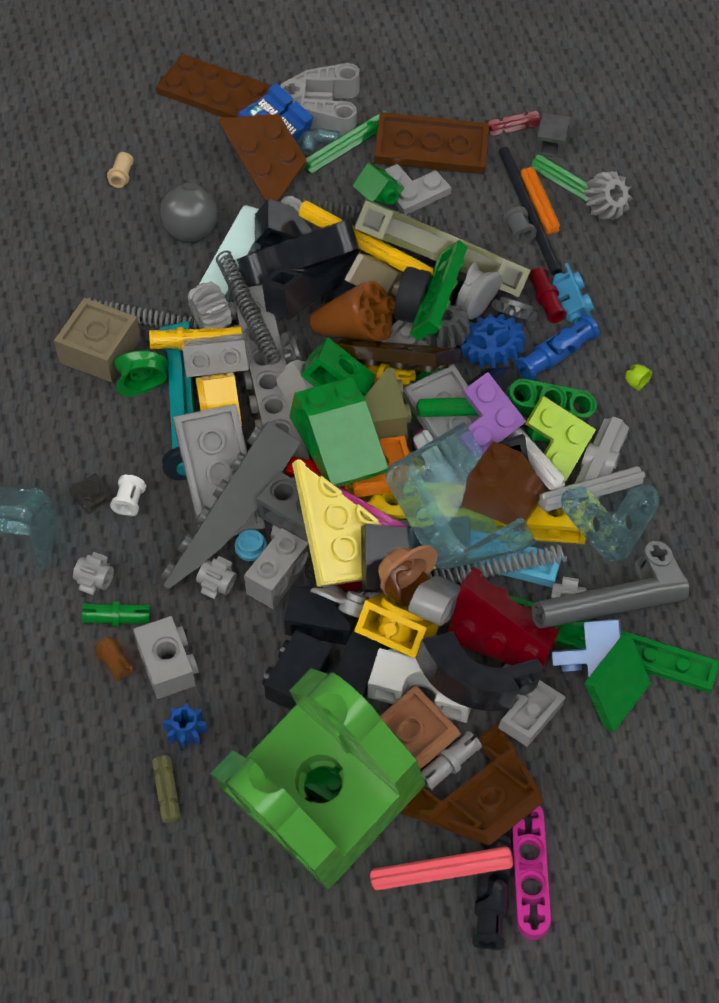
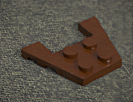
M496 723L478 737L482 745L480 752L493 762L443 801H440L423 787L400 813L491 845L544 801L535 781L518 757L512 742L508 740L505 732L499 729L500 724Z

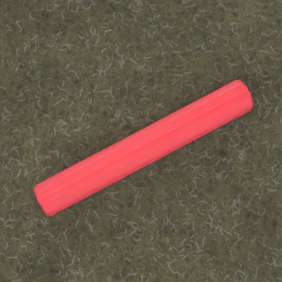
M500 847L374 868L370 871V880L375 890H382L510 869L513 867V856L509 847Z

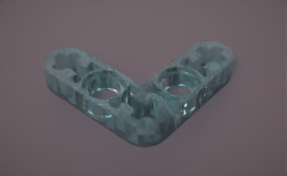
M649 484L632 487L614 517L608 513L586 487L579 486L566 489L561 497V506L565 514L606 561H620L630 555L659 505L658 492ZM627 515L631 517L633 522L631 531L626 525ZM595 516L599 519L600 529L598 532H596L593 527V519Z

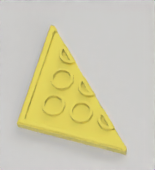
M302 460L294 461L292 466L317 587L362 581L361 526L364 524H382L378 522L379 519L362 506L354 504L342 495V491L323 476L319 477L305 466L306 463ZM436 564L434 565L431 571L437 569Z

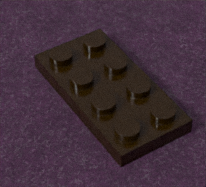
M352 339L333 341L356 360H361L363 365L377 366L381 362L389 363L390 368L405 369L408 368V365L418 366L419 371L433 372L437 371V368H449L450 363L460 361L461 349L385 341L368 342Z

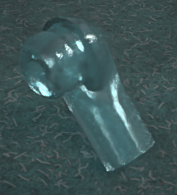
M320 128L305 131L300 136V139H302L300 147L313 150L315 142L329 144L339 138V131Z

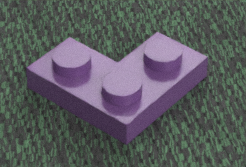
M488 372L461 392L480 416L479 419L457 435V438L475 461L484 454L492 441H502L526 422Z

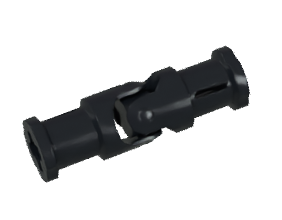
M502 835L491 845L480 842L483 850L500 847L511 848L512 844L511 839L505 835ZM510 869L477 874V897L474 914L478 917L476 935L472 937L473 946L476 948L490 950L505 948L502 928L503 919L507 917Z

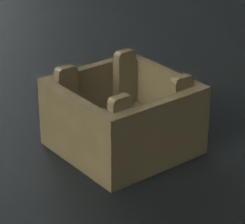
M83 298L55 338L54 343L60 364L112 383L119 373L114 366V360L124 353L134 351L141 340L136 316Z

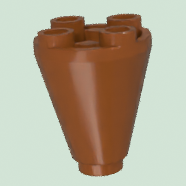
M376 281L364 282L318 307L311 313L310 324L315 333L323 336L368 342L387 340L391 336L395 300L392 296H387V293Z

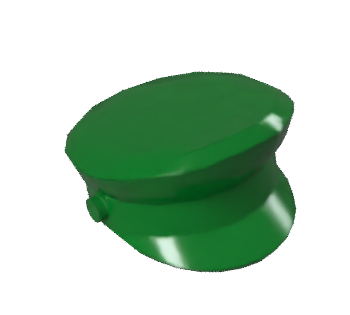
M136 350L120 355L114 360V366L121 374L116 384L117 392L122 396L132 397L159 387L167 380L166 371L169 367V361L166 357L148 350Z

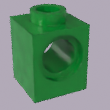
M369 162L353 184V187L371 201L376 200L391 206L396 203L399 195L405 188L384 169Z

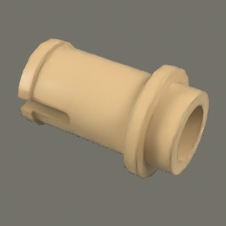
M120 152L116 155L113 168L107 173L108 182L113 187L121 188L129 182L128 173L133 164V157L130 154Z

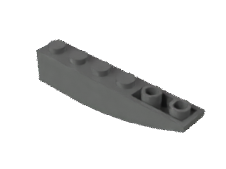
M269 421L263 428L258 425L255 427L247 442L252 444L247 453L244 455L239 452L230 466V469L234 471L228 482L222 479L212 494L217 498L211 509L205 506L196 519L195 523L200 525L193 536L188 533L177 550L182 552L176 564L170 561L160 575V578L165 580L161 585L162 589L168 590L200 567L222 548L248 521L258 508L256 498L275 476L284 470L301 443L300 441Z

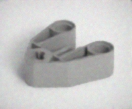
M343 63L306 70L280 85L294 98L293 103L297 101L313 116L310 129L342 136L357 127L356 106L347 101H333L334 98H353L359 94L360 71L356 65Z

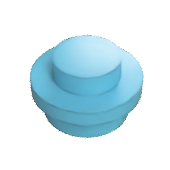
M245 530L235 540V552L243 560L255 561L267 547L266 539L256 530Z

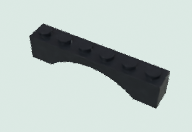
M376 200L373 201V202H376V203H378V204H381V205H383V206H385V207H388V208H390V209H392V210L397 211V207H394V206H391V205H388V204H385V203H382V202H379V201H376ZM360 211L356 213L352 225H355ZM357 248L303 269L280 267L262 280L266 312L290 320L345 279L359 253L370 254Z

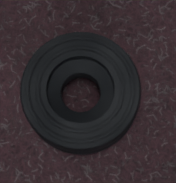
M406 267L396 295L394 306L395 319L414 323L430 281L431 272L414 267Z

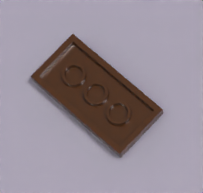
M182 54L156 86V93L227 118L238 117L240 111L265 96L273 85Z
M380 112L374 163L484 174L489 123Z

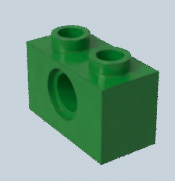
M327 337L309 355L301 377L314 387L352 377L364 397L371 389L375 374Z

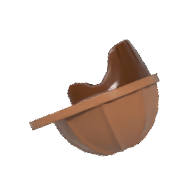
M430 545L418 546L416 548H395L392 552L386 554L378 569L381 582L380 587L385 596L391 597L399 604L408 607L418 586L430 579L428 574L436 564L438 556L435 548Z

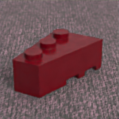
M474 566L461 584L448 632H454L461 646L501 662L516 665L538 658L543 669H545L551 659L560 630L554 626L538 628L532 618V609L526 605L524 607L507 596L508 591L501 586L495 587L481 576L483 572Z

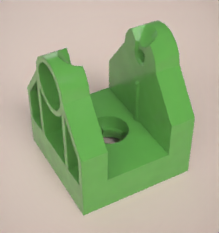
M311 668L290 690L297 705L246 758L232 750L210 774L233 802L328 890L426 784L417 760L382 721L374 708L351 685L335 673L330 672L327 674ZM319 767H329L332 769L338 767L341 769L339 774L342 779V788L338 796L325 803L314 801L310 803L306 800L305 781L310 770L313 771Z

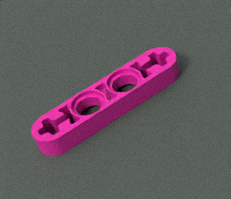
M540 806L530 813V816L535 818L532 819L531 834H524V819L511 828L516 923L520 934L529 940H539L546 936L551 922L544 813ZM530 844L539 850L540 855L535 860H526L520 855L519 849L523 845ZM530 878L535 879L541 884L542 890L537 895H528L522 890V882ZM537 904V920L544 922L539 923L537 930L531 929L530 923H524V921L529 919L530 905Z

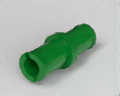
M113 601V604L83 603L82 606L84 610L82 612V624H112L113 627H120V624L150 623V604H121V601Z

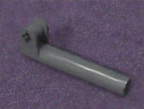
M651 541L644 548V555L639 557L633 565L634 574L639 580L537 601L532 606V618L535 625L542 629L685 601L689 596V583L681 572L671 549L663 542Z

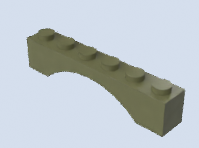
M366 198L354 225V228L435 261H437L442 251L460 240L468 247L463 259L465 264L460 271L467 274L470 265L476 261L479 270L484 273L491 271L499 272L502 277V284L499 289L517 297L520 296L531 271L529 267Z

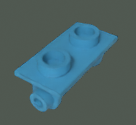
M567 263L565 265L568 272L556 274L553 277L552 285L556 286L559 291L558 298L563 309L566 311V320L574 325L582 315L592 317L590 311L595 308L588 293L582 294L581 289L585 288V284L579 271L573 273Z

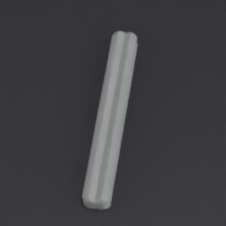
M635 466L547 491L539 495L538 505L542 507L543 511L549 512L643 484L645 472L641 471L640 467Z

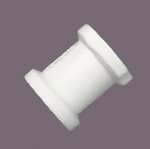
M122 475L118 480L119 490L117 496L112 499L110 507L118 514L135 516L139 511L137 503L140 494L144 493L146 484L137 476Z

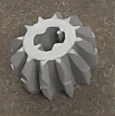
M617 171L601 172L586 183L588 189L583 194L588 197L585 205L591 206V215H598L599 220H614L620 218L623 213L630 209L628 202L633 198L628 194L631 186L625 185L626 177L618 176Z
M212 281L204 282L189 291L187 296L188 305L199 328H226L231 324V311L224 293L221 292L218 285Z

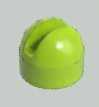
M635 364L630 367L631 370H627L625 378L631 387L640 391L649 382L652 370L643 365Z

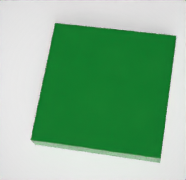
M622 635L584 683L603 727L612 732L618 728L651 684L633 638Z

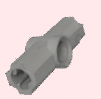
M616 417L604 418L593 444L589 443L581 463V471L575 483L611 474L613 468L616 469L620 458V450L629 431V427L622 419ZM600 497L590 499L588 505H597Z

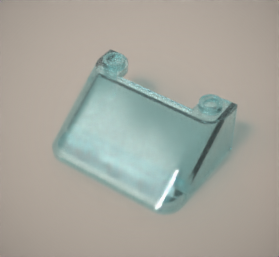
M466 422L459 424L395 462L386 473L387 484L421 545L433 546L437 551V562L434 566L439 569H450L518 553L536 543L522 517L498 529L492 518L462 507L467 477L484 454Z

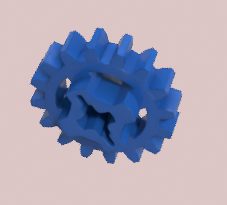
M488 314V317L484 320L480 316L477 317V323L475 324L469 322V337L465 338L463 346H460L463 358H469L471 365L478 361L480 368H483L487 363L491 364L492 368H496L497 363L501 362L503 365H508V358L514 360L518 358L517 352L524 351L525 336L521 323L515 324L513 317L505 320L504 314H500L498 318H493L492 314Z

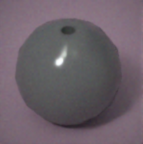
M182 183L172 187L162 198L159 215L162 226L171 237L181 242L193 243L206 238L213 231L218 218V207L216 200L208 189L195 183Z

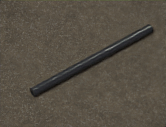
M502 147L498 153L521 206L525 207L528 211L530 224L534 225L537 230L535 238L552 276L562 273L560 264L508 147Z

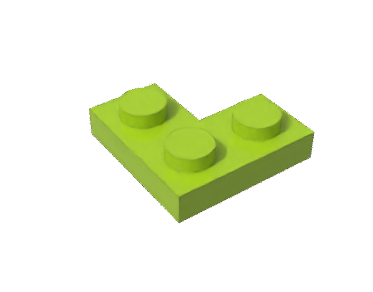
M544 396L540 397L525 425L551 440L544 455L564 476L563 482L565 483L596 429Z

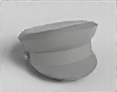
M476 261L470 265L456 305H461L463 311H467L470 320L479 317L491 303L502 284L501 274L499 272L491 271L484 273L480 271Z

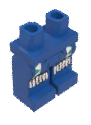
M277 83L271 86L268 93L256 103H252L238 113V117L280 114L295 141L309 133L313 121V116L297 101L293 103L294 98Z

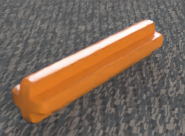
M533 167L523 168L521 170V178L546 234L559 232L560 223Z

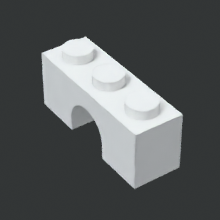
M379 648L368 681V698L394 704L415 685L429 688L435 694V706L447 718L467 723L471 708L448 699L436 690L423 674L415 658L395 649L385 650Z

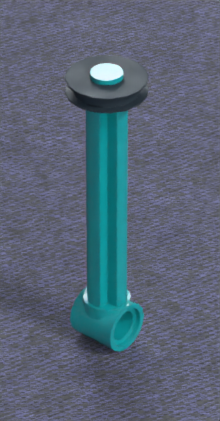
M185 321L160 327V330H174L182 326L183 329L194 328L191 321ZM167 348L163 350L169 361L168 377L172 449L164 454L162 468L163 473L167 477L179 481L187 480L173 417L195 412L193 377H186L183 351H178V348Z

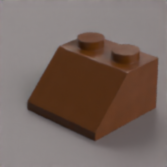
M492 441L467 477L462 507L522 531L538 505L539 495L546 492V487L522 452Z

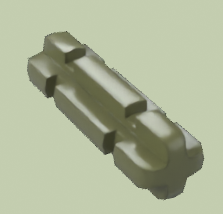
M169 755L156 756L153 758L152 763L161 818L164 823L176 822L180 820L181 814L171 757Z

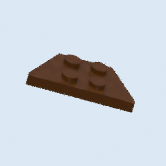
M280 114L220 118L218 120L219 125L265 202L268 199L279 201L284 193L288 192L292 187L295 177L301 174L307 165V159Z

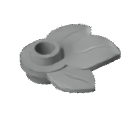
M338 585L323 586V588L315 587L310 591L340 603L338 608L340 611L355 617H360L365 600H367L366 596L357 592H344Z

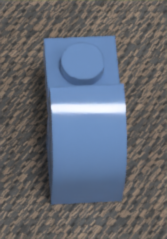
M620 619L585 621L586 648L554 650L552 652L553 666L561 665L562 671L582 670V664H587L589 677L621 637Z

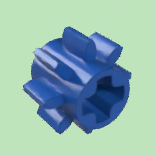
M185 703L184 707L176 710L171 708V719L163 721L164 730L168 731L167 739L169 744L177 741L181 743L182 750H185L187 744L193 742L199 745V733L207 732L206 722L202 721V710L198 709L194 712L189 708L188 703Z

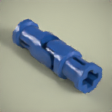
M582 315L576 324L570 328L564 327L558 332V336L554 335L534 348V352L526 357L516 359L515 367L517 373L524 379L535 380L538 373L544 369L550 370L566 359L568 355L577 352L581 345L589 339H596L600 334L597 323L592 317Z

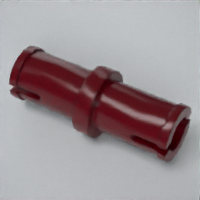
M543 267L533 269L529 273L528 278L531 280L536 291L535 298L537 302L543 306L549 322L558 323L566 317V311L563 309L558 298L559 291L557 287L552 285L546 269Z

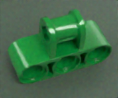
M518 379L504 391L519 413L528 418L540 397L543 396L549 398L552 402L583 422L596 409V401L589 392L528 379ZM514 391H518L523 395L524 402H520L515 398ZM573 403L581 406L583 414L578 413L574 409ZM527 426L526 434L533 442L550 443L551 440Z

